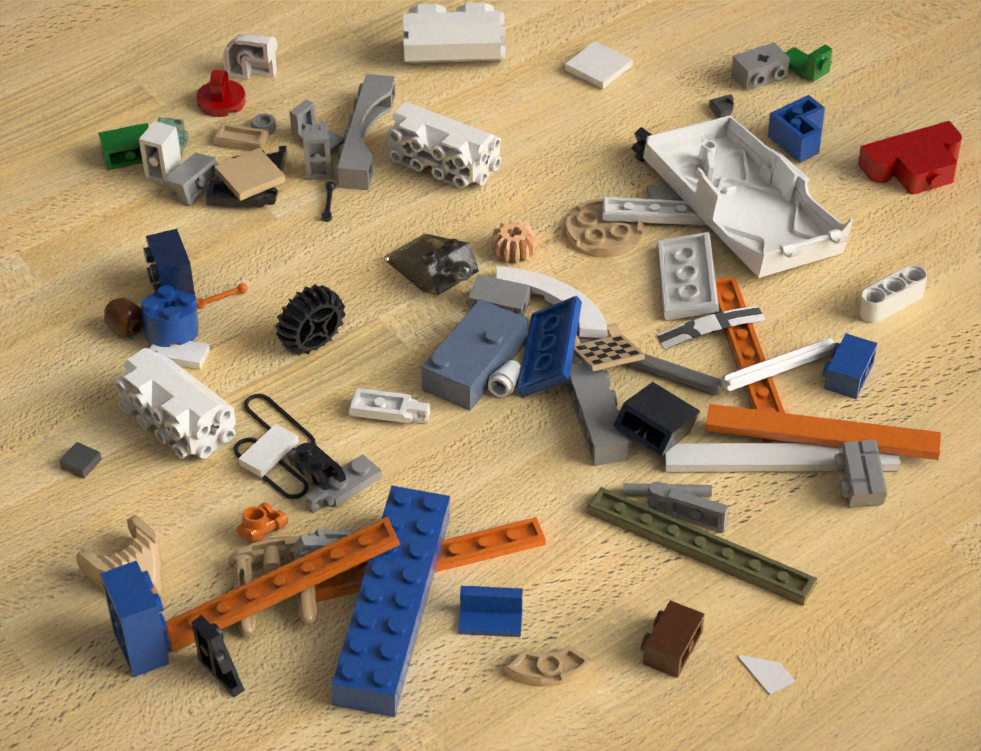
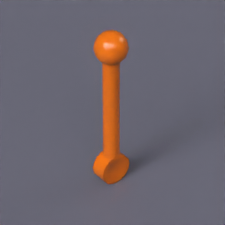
M240 283L234 289L209 298H197V309H203L205 304L238 292L245 293L248 287L245 283Z

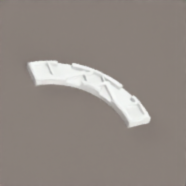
M496 266V278L529 285L530 294L544 295V299L552 304L578 296L582 301L577 328L579 337L607 338L608 330L602 313L589 298L575 288L540 273Z

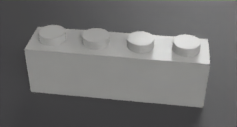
M584 363L572 364L566 386L594 466L628 460V449L632 448L633 445L632 437L613 426L619 411L617 410L616 392L609 388L610 378L608 371H603V369L592 371Z

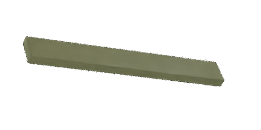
M601 487L587 506V513L800 605L804 606L817 584L816 577Z

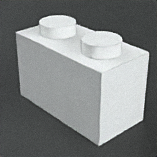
M153 121L139 138L145 178L163 183L162 179L182 164L177 128Z

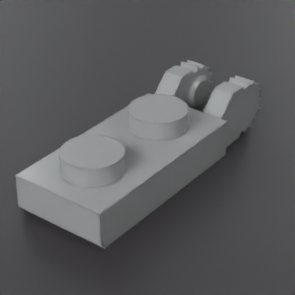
M653 482L649 485L648 492L650 497H648V507L673 518L724 533L727 527L728 505L695 496L688 492L671 489L670 485L664 482Z

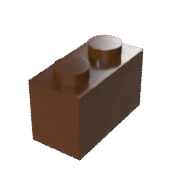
M670 600L665 610H659L652 633L647 632L642 640L641 650L644 651L643 665L678 678L703 633L705 613Z

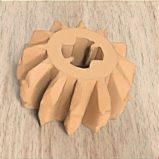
M510 220L509 224L500 223L499 228H495L492 234L491 245L493 252L496 253L497 259L505 258L506 263L510 260H514L516 263H518L519 259L527 260L529 255L534 254L536 235L530 225H523L522 221L513 223Z

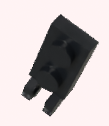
M313 441L300 444L296 449L287 453L290 464L313 485L316 484L323 491L330 488L328 480L330 477H333L339 483L346 480L342 467Z

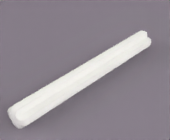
M827 338L734 371L722 377L721 385L724 386L726 391H731L832 354L836 343L831 338Z

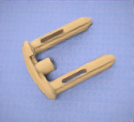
M299 536L269 538L253 542L235 550L228 559L230 567L234 569V589L242 586L243 579H245V584L253 580L252 568L258 567V562H263L264 571L269 573L282 567L281 558L290 556V559L293 561L301 558L297 557L293 550V545H295ZM314 586L297 593L298 613L305 625L313 624L317 617ZM255 614L237 622L239 631L245 637L251 636L256 628Z

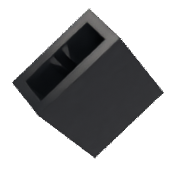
M652 381L623 403L613 426L662 456L690 434L700 410Z

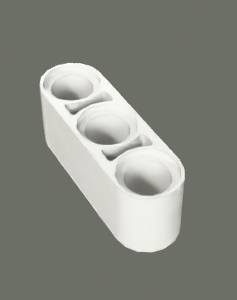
M910 265L864 289L861 296L859 317L867 323H877L919 301L924 295L927 279L926 270L917 265Z

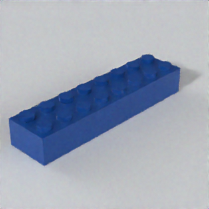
M391 485L381 519L388 516L401 545L368 561L332 681V704L334 706L395 717L450 519V496Z

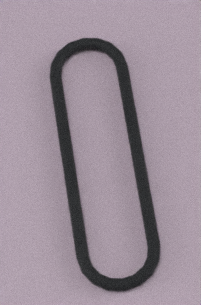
M253 394L245 400L244 408L268 431L271 427L248 407L252 399L264 398L316 444L313 435L267 395Z
M250 437L239 440L234 446L235 455L238 458L242 456L238 451V447L242 443H256L258 440ZM280 460L278 463L304 484L302 492L294 495L288 494L266 475L262 477L279 493L290 499L304 496L309 488L308 482L283 460Z

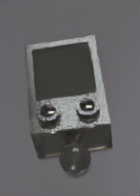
M423 234L384 256L388 264L421 291L434 295L442 294L479 272L470 243L430 234Z

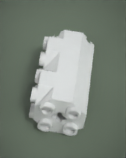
M485 2L465 3L459 5L456 8V12H447L443 5L417 4L412 6L408 13H403L405 64L506 60L504 12L495 11L491 4H486Z
M406 101L394 112L392 119L396 120L394 127L389 126L387 130V148L390 151L389 157L393 162L400 163L418 172L430 165L432 167L431 172L436 179L460 189L465 188L472 182L484 185L492 172L499 169L501 164V157H499L500 137Z
M143 348L126 360L123 366L126 368L124 375L122 376L119 373L114 382L121 399L118 401L120 409L126 415L131 414L143 429L155 425L157 429L154 430V433L159 442L162 444L167 443L179 458L183 459L188 455L194 454L205 459L234 438L236 433L234 429L236 424L234 408L161 351L155 350L153 352L151 349Z

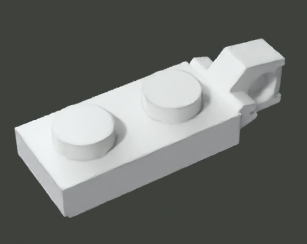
M357 388L349 406V416L411 423L412 421L414 423H428L430 405L429 403L417 402V400L411 399L409 394Z

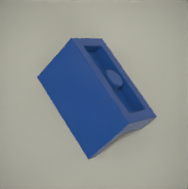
M461 586L459 634L521 637L523 588Z

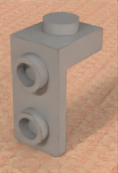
M306 99L289 112L291 133L294 137L303 141V138H305V127L308 124L311 126V131H319V124L315 123L313 102ZM328 130L330 153H332L344 144V138Z

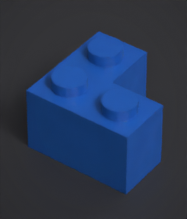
M807 95L771 112L768 137L800 163L819 154L825 107L810 95Z

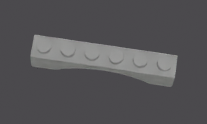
M366 74L363 84H359V99L354 100V114H350L349 130H345L344 146L341 145L339 149V162H335L334 177H338L339 188L369 190L373 177L372 154L366 148L363 139L373 123L392 111L396 98L395 76Z

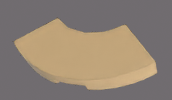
M570 645L558 652L547 654L535 653L524 649L505 668V675L518 682L533 686L562 685L588 673L594 668V660Z

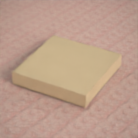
M260 148L215 166L216 174L240 201L285 182V175Z

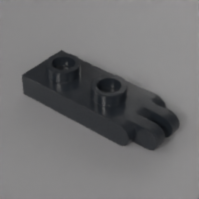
M210 180L206 194V204L262 208L264 205H274L276 203L278 190L272 187L240 201L223 181Z

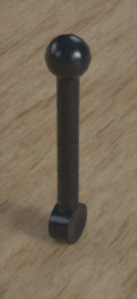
M332 181L326 183V189L328 190L325 212L322 213V220L324 222L332 220V213L330 212L332 192L336 187Z

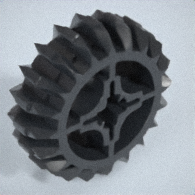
M314 284L311 288L306 286L303 292L297 291L296 296L293 299H289V303L286 306L281 307L283 312L277 316L279 322L275 325L277 329L276 335L282 342V345L298 356L303 352L310 354L312 350H317L325 346L328 341H332L334 334L339 333L337 329L344 324L341 319L346 315L343 311L345 305L337 293L324 285L318 286Z

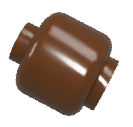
M125 297L114 299L105 307L104 322L118 336L123 338L131 337L138 334L143 328L142 308Z

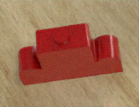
M945 121L865 144L860 147L858 166L873 182L886 183L894 176L911 195L928 191L954 182L962 135L950 121Z

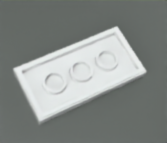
M704 232L657 241L665 321L719 312L710 233Z

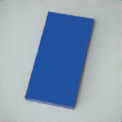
M578 296L532 313L517 392L522 398L569 380L582 301Z

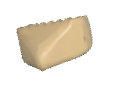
M133 515L127 520L129 532L134 540L132 545H129L126 550H121L119 554L113 553L110 556L94 555L86 550H81L76 554V560L82 573L102 590L104 588L100 573L137 560L141 571L147 570L153 584V588L150 589L152 593H158L160 598L162 597V560L157 536L154 530L137 515Z

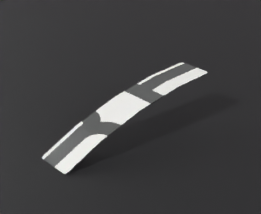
M758 306L733 309L678 325L659 333L658 338L663 348L667 349L688 339L716 330L765 321V318Z

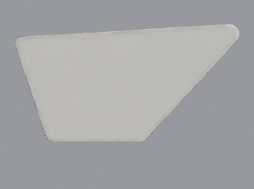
M739 655L740 660L769 694H773L795 682L794 678L780 662Z

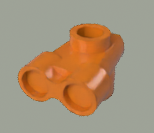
M263 502L258 507H249L244 510L243 522L237 527V534L249 543L261 541L264 539V535L273 530L278 531L288 523V517L283 511H275L270 504Z

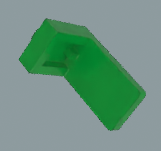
M826 44L809 55L796 47H792L785 52L790 58L789 68L812 82L830 72L832 48Z

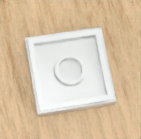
M594 41L565 63V71L604 89L632 67L633 59Z

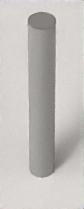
M623 483V495H649L648 487L650 484ZM669 484L671 489L688 492L695 496H712V485Z

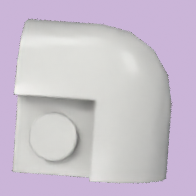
M258 34L237 35L224 48V70H227L229 77L247 80L251 74L274 77L277 72L275 51L278 47L277 40L272 36Z

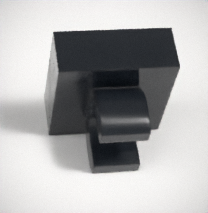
M640 127L634 133L637 142L631 149L636 152L635 158L643 162L645 161L643 156L647 136L652 134Z

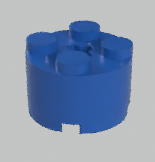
M167 285L159 287L158 292L149 295L141 302L143 330L145 338L149 343L159 347H170V343L179 342V345H182L188 341H193L198 336L197 300L194 294L174 290V287Z

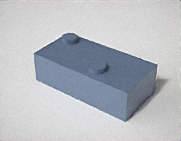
M479 299L422 365L423 391L471 411L488 390L489 376L507 361L513 360L526 344L527 318Z

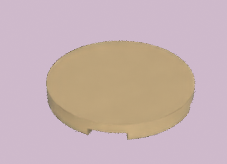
M593 199L580 203L565 219V236L569 244L579 252L593 257L607 258L623 255L633 250L639 244L643 235V221L637 220V222L603 221V199Z

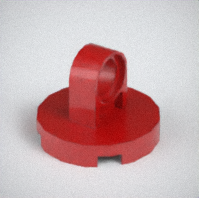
M213 69L210 82L204 84L197 92L198 107L203 109V113L213 117H226L228 112L235 109L237 113L241 111L246 103V94L243 86L236 81L229 80L227 70Z

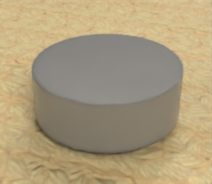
M258 114L251 119V128L267 130L270 135L276 130V120L270 114Z

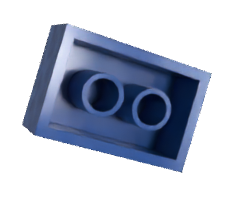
M136 560L100 573L113 632L133 677L168 665L167 651L171 650V645L165 632L168 629L162 613H159L164 611L159 594H153L150 590L153 588V584L148 571L142 572Z

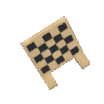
M616 323L607 325V338L581 344L576 335L573 353L592 371L645 359L644 353L622 335Z

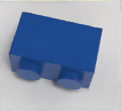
M845 333L841 343L836 342L833 348L832 361L827 360L822 372V376L826 377L824 389L857 399L875 362L878 343Z

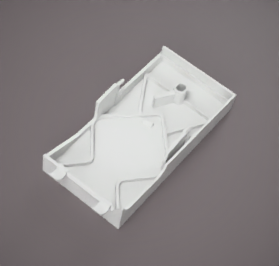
M731 115L647 136L644 160L758 278L844 253L853 219L849 218L848 222L844 224L810 196L807 180L797 173L781 154L776 153L773 149L770 150Z

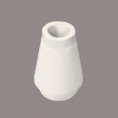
M509 360L489 376L488 389L494 396L502 398L513 393L521 371L520 364L515 360Z

